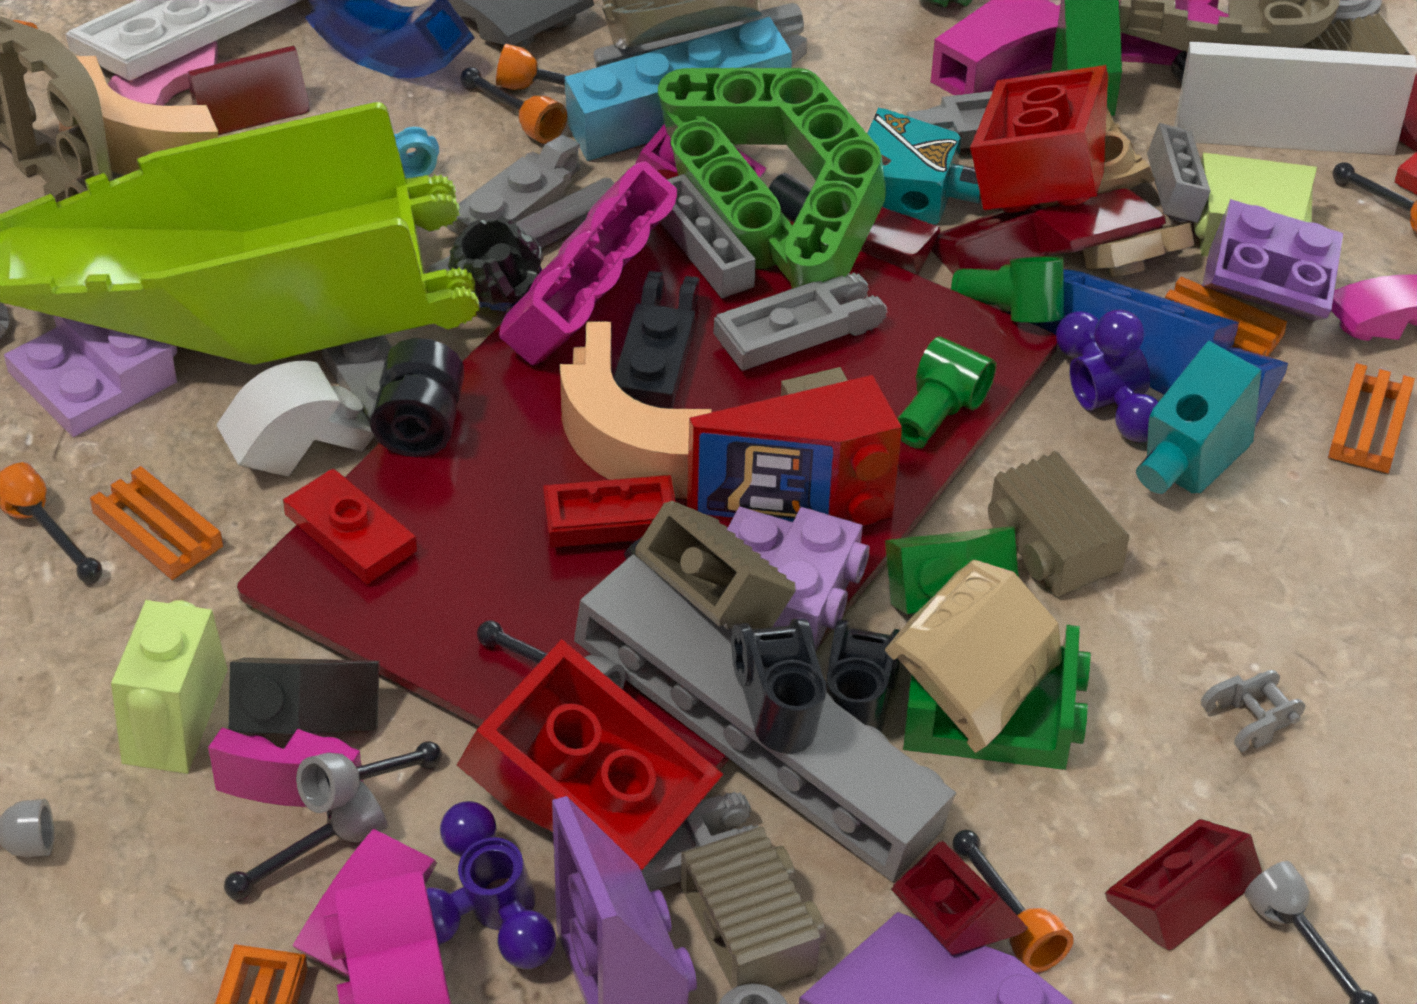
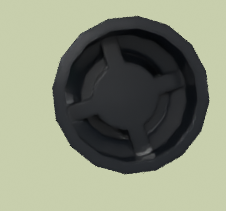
M424 338L403 340L390 348L385 358L379 381L380 388L376 394L370 416L371 432L380 444L392 452L410 457L434 455L446 447L451 438L456 416V405L460 399L464 381V364L458 354L445 344Z

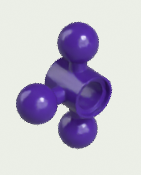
M1121 309L1107 312L1100 319L1084 311H1076L1066 315L1057 327L1056 340L1062 352L1074 358L1070 364L1069 375L1071 386L1078 402L1084 409L1089 411L1116 403L1118 407L1115 414V422L1121 435L1133 442H1147L1149 417L1158 401L1154 397L1145 394L1150 386V372L1146 358L1140 349L1144 340V328L1141 321L1133 313Z
M474 801L459 802L450 807L444 814L440 823V836L444 846L452 854L461 857L458 865V875L463 887L451 893L440 888H426L438 944L441 945L449 941L459 928L461 916L473 911L476 919L482 925L490 929L499 930L497 943L505 961L519 969L537 968L547 962L553 954L556 946V933L552 923L543 914L532 911L535 905V891L521 852L512 842L496 837V820L487 807ZM509 879L498 888L485 889L493 881Z

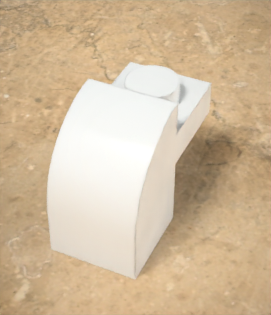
M312 361L287 362L258 374L238 392L216 424L238 465L287 477L290 476L314 440L363 452L374 437L371 432L370 422L362 411L363 405L359 398L343 387L331 386L318 363Z

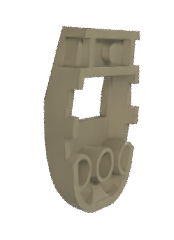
M603 0L604 5L601 6L613 44L620 49L760 17L762 14L760 0Z
M1119 0L1120 32L1188 52L1189 42L1298 48L1315 39L1331 24L1337 13L1340 0H1228V17L1219 16L1217 24L1187 20L1188 11L1175 9V0Z
M0 16V144L4 143L11 149L14 165L26 177L38 173L47 182L43 185L44 194H52L56 203L87 191L84 180L103 172L107 176L108 181H112L113 176L100 100L94 81L86 68L73 53L50 33ZM28 69L32 73L45 71L52 78L47 87L50 106L64 126L72 127L58 133L56 140L33 128L32 123L36 121V111L31 99L27 95L23 76L27 73Z

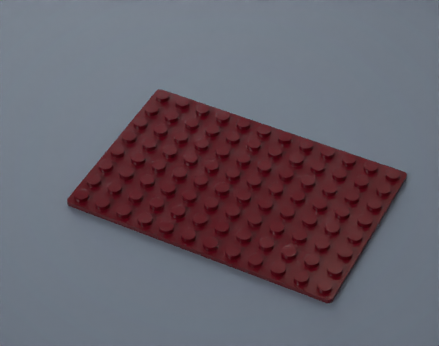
M669 169L657 170L665 179L678 176L676 172ZM661 223L650 231L644 247L622 268L620 277L615 285L594 304L593 311L586 321L611 322V373L614 379L636 303L641 304L643 286L648 272H662L664 294L659 306L678 309L679 290L684 278L690 276L700 279L698 301L695 309V331L673 409H711V412L780 397L781 381L841 367L847 380L873 375L898 418L917 394V369L925 350L936 337L941 336L996 361V373L992 386L986 398L977 409L972 411L962 406L954 415L946 416L923 448L910 447L902 441L900 442L893 517L870 525H862L861 543L869 546V557L860 582L854 583L849 581L845 589L848 596L843 616L887 563L885 540L908 537L1054 355L1058 344L1056 335L1029 322L1011 321V315L860 251L849 274H860L868 284L867 296H878L886 305L888 313H886V318L882 321L883 323H880L877 328H873L872 331L869 329L866 333L858 336L848 332V334L742 371L714 335V318L718 314L791 290L790 281L777 265L765 269H755L753 288L721 298ZM586 322L548 359L537 365H531L499 337L500 324L462 361L464 364V381L460 399L456 405V416L451 438L444 449L434 455L410 457L392 452L379 443L345 476L347 480L416 536V553L369 584H365L300 527L295 525L239 580L237 584L239 599L352 660L379 661V674L478 726H481L538 665L499 645L494 647L482 645L477 638V629L481 623L488 620L496 621L501 625L503 633L546 653H549L563 639L583 657L592 655L574 641L580 600L626 561L624 553L635 541L550 548L543 498V485L608 480L593 470L576 453L567 438L562 422L560 364H573L574 347H586ZM675 498L677 503L687 507V499ZM719 520V523L728 528L731 521ZM826 628L817 649L831 633L832 628ZM625 680L623 690L719 771L729 760L727 756Z

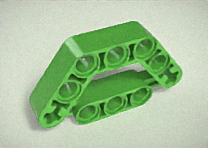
M682 68L667 73L658 85V96L666 132L671 138L678 176L685 174L755 258V269H765L777 265L790 281L792 289L812 282H825L842 275L843 277L847 276L885 202L886 187L882 155L879 147L823 81L812 71L802 68ZM734 145H787L813 176L816 182L794 225L784 216L777 198Z

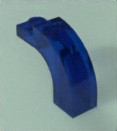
M309 0L314 9L305 17L313 29L346 58L358 65L395 78H418L432 74L446 67L475 39L448 0H430L413 7L397 5L387 0Z

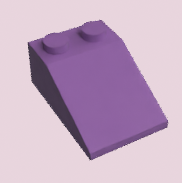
M567 796L552 800L557 934L585 1004H688V992L697 989L696 974L685 947L674 949L668 932L672 930V925L663 894L660 890L649 891L638 864Z
M900 912L894 914L799 997V1004H1073L1071 1000L1016 957L985 945L952 955L920 920Z

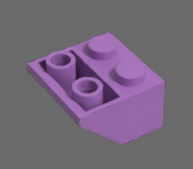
M1230 199L1209 249L1202 285L1220 293L1309 320L1327 319L1332 309L1343 233L1328 229L1318 223L1301 221L1269 211L1261 206L1248 205Z

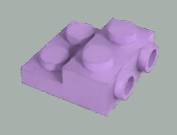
M54 316L56 328L4 354L8 373L72 437L177 383L173 356L177 354V347L175 345Z
M739 506L727 530L735 533L737 538L744 540V544L751 546L752 551L761 554V558L768 560L769 565L777 567L778 572L785 574L788 580L795 582L796 592L773 627L789 626L791 619L805 617L812 629L816 651L826 628L835 629L838 619L843 617L848 596L845 589L849 581L859 583L865 571L869 557V546L861 543L862 525L803 507L799 509L794 521L790 522Z

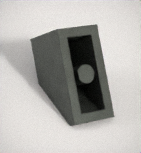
M243 657L230 662L229 730L245 733L294 734L297 729L308 733L378 729L379 661Z

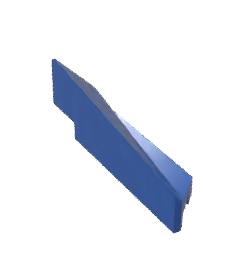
M1063 269L1064 317L1072 312L1084 311L1100 319L1107 312L1121 309L1129 311L1139 318L1144 328V340L1140 349L1149 367V387L1165 395L1208 341L1261 369L1255 426L1257 425L1283 380L1288 363L1231 347L1234 345L1239 322L1081 271ZM1061 320L1029 323L1056 335V330Z

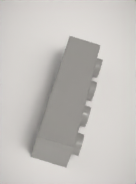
M1159 123L1147 155L1155 178L1163 213L1177 222L1189 220L1198 223L1211 191L1192 131Z
M685 174L667 179L677 188V198L670 213L660 222L721 298L753 288L755 258Z

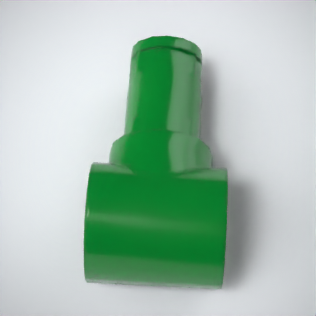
M1015 258L1010 260V264L1002 266L1000 270L959 269L953 275L951 290L986 305H997L1002 311L1011 312V321L1032 323L1059 321L1064 318L1063 258Z
M941 336L936 337L929 344L920 360L916 374L917 394L897 418L902 426L901 441L910 447L923 448L946 416L954 415L962 406L972 411L977 409L986 398L992 386L996 373V361Z

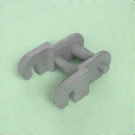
M1275 670L1259 673L1245 681L1237 675L1214 685L1201 699V706L1207 712H1211L1216 707L1215 702L1217 701L1222 709L1230 705L1238 708L1246 704L1259 720L1243 728L1234 740V745L1240 752L1249 748L1250 740L1255 748L1272 742L1274 731L1291 723H1298L1301 719L1300 716L1305 710V704L1301 699L1289 701L1278 689L1277 685L1280 681V675ZM1265 695L1275 705V708L1266 712L1256 701V699Z

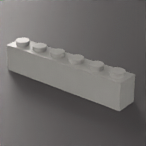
M634 554L580 600L574 641L593 656L605 657L622 665L625 669L626 681L890 881L894 882L943 831L956 792L948 787L932 769L918 765L891 745L879 730L872 726L864 725L838 706L827 692L817 733L809 747L804 751L788 754L773 751L762 744L754 732V725L743 687L738 683L735 675L731 650L732 629L727 630L723 625L719 627Z

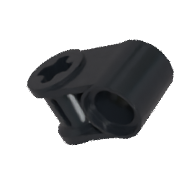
M805 617L791 619L789 626L752 629L748 623L734 625L731 638L733 666L738 683L743 687L756 736L768 749L779 753L793 754L804 751L813 743L827 692L826 681L822 675L815 653L813 633L808 620Z
M838 619L826 677L827 693L838 706L864 725L872 726L882 732L891 689H895L901 663L898 658L893 660L885 649L901 630L894 629L890 635L851 628L848 620Z

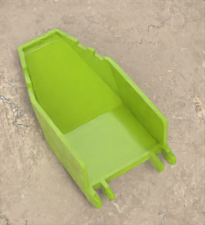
M373 102L153 152L137 159L140 168L137 171L112 181H108L107 176L103 172L84 180L87 191L57 203L53 195L48 194L0 214L1 303L252 365L429 324H436L449 330L459 327L460 323L466 324L467 321H472L473 317H477L476 312L479 311L478 297L473 292L475 291V281L472 278L471 272L468 273L467 269L462 270L460 267L454 269L452 267L449 271L443 269L424 274L416 225L430 232L439 230L442 226L447 228L448 225H453V222L457 221V216H460L459 203L456 201L455 185H453L452 180H448V176L443 177L442 174L439 176L434 174L433 177L425 175L406 179L388 109L380 102Z

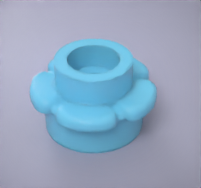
M407 127L400 133L394 134L406 179L430 175L436 167L437 156L439 155L437 139L433 136H428L427 131L420 127ZM409 148L416 149L412 153H406Z

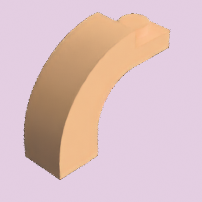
M76 56L94 81L99 96L111 170L113 172L127 175L140 169L137 162L138 158L153 152L218 138V130L207 105L161 106L128 99L119 95L107 85L96 56ZM59 121V133L72 128L64 126Z
M586 322V347H574L573 364H560L562 422L570 444L586 464L608 480L671 475L675 498L687 499L689 418L711 413V409L658 408L643 404L628 396L618 387L611 373V322Z

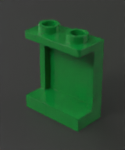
M1066 624L1064 641L1061 646L1062 662L1051 670L1027 695L1002 731L986 747L976 753L967 744L969 739L915 677L911 675L903 750L1066 770L1071 743H1084L1087 725L1088 703L1076 702V691H1087L1091 652L1079 651L1080 626Z

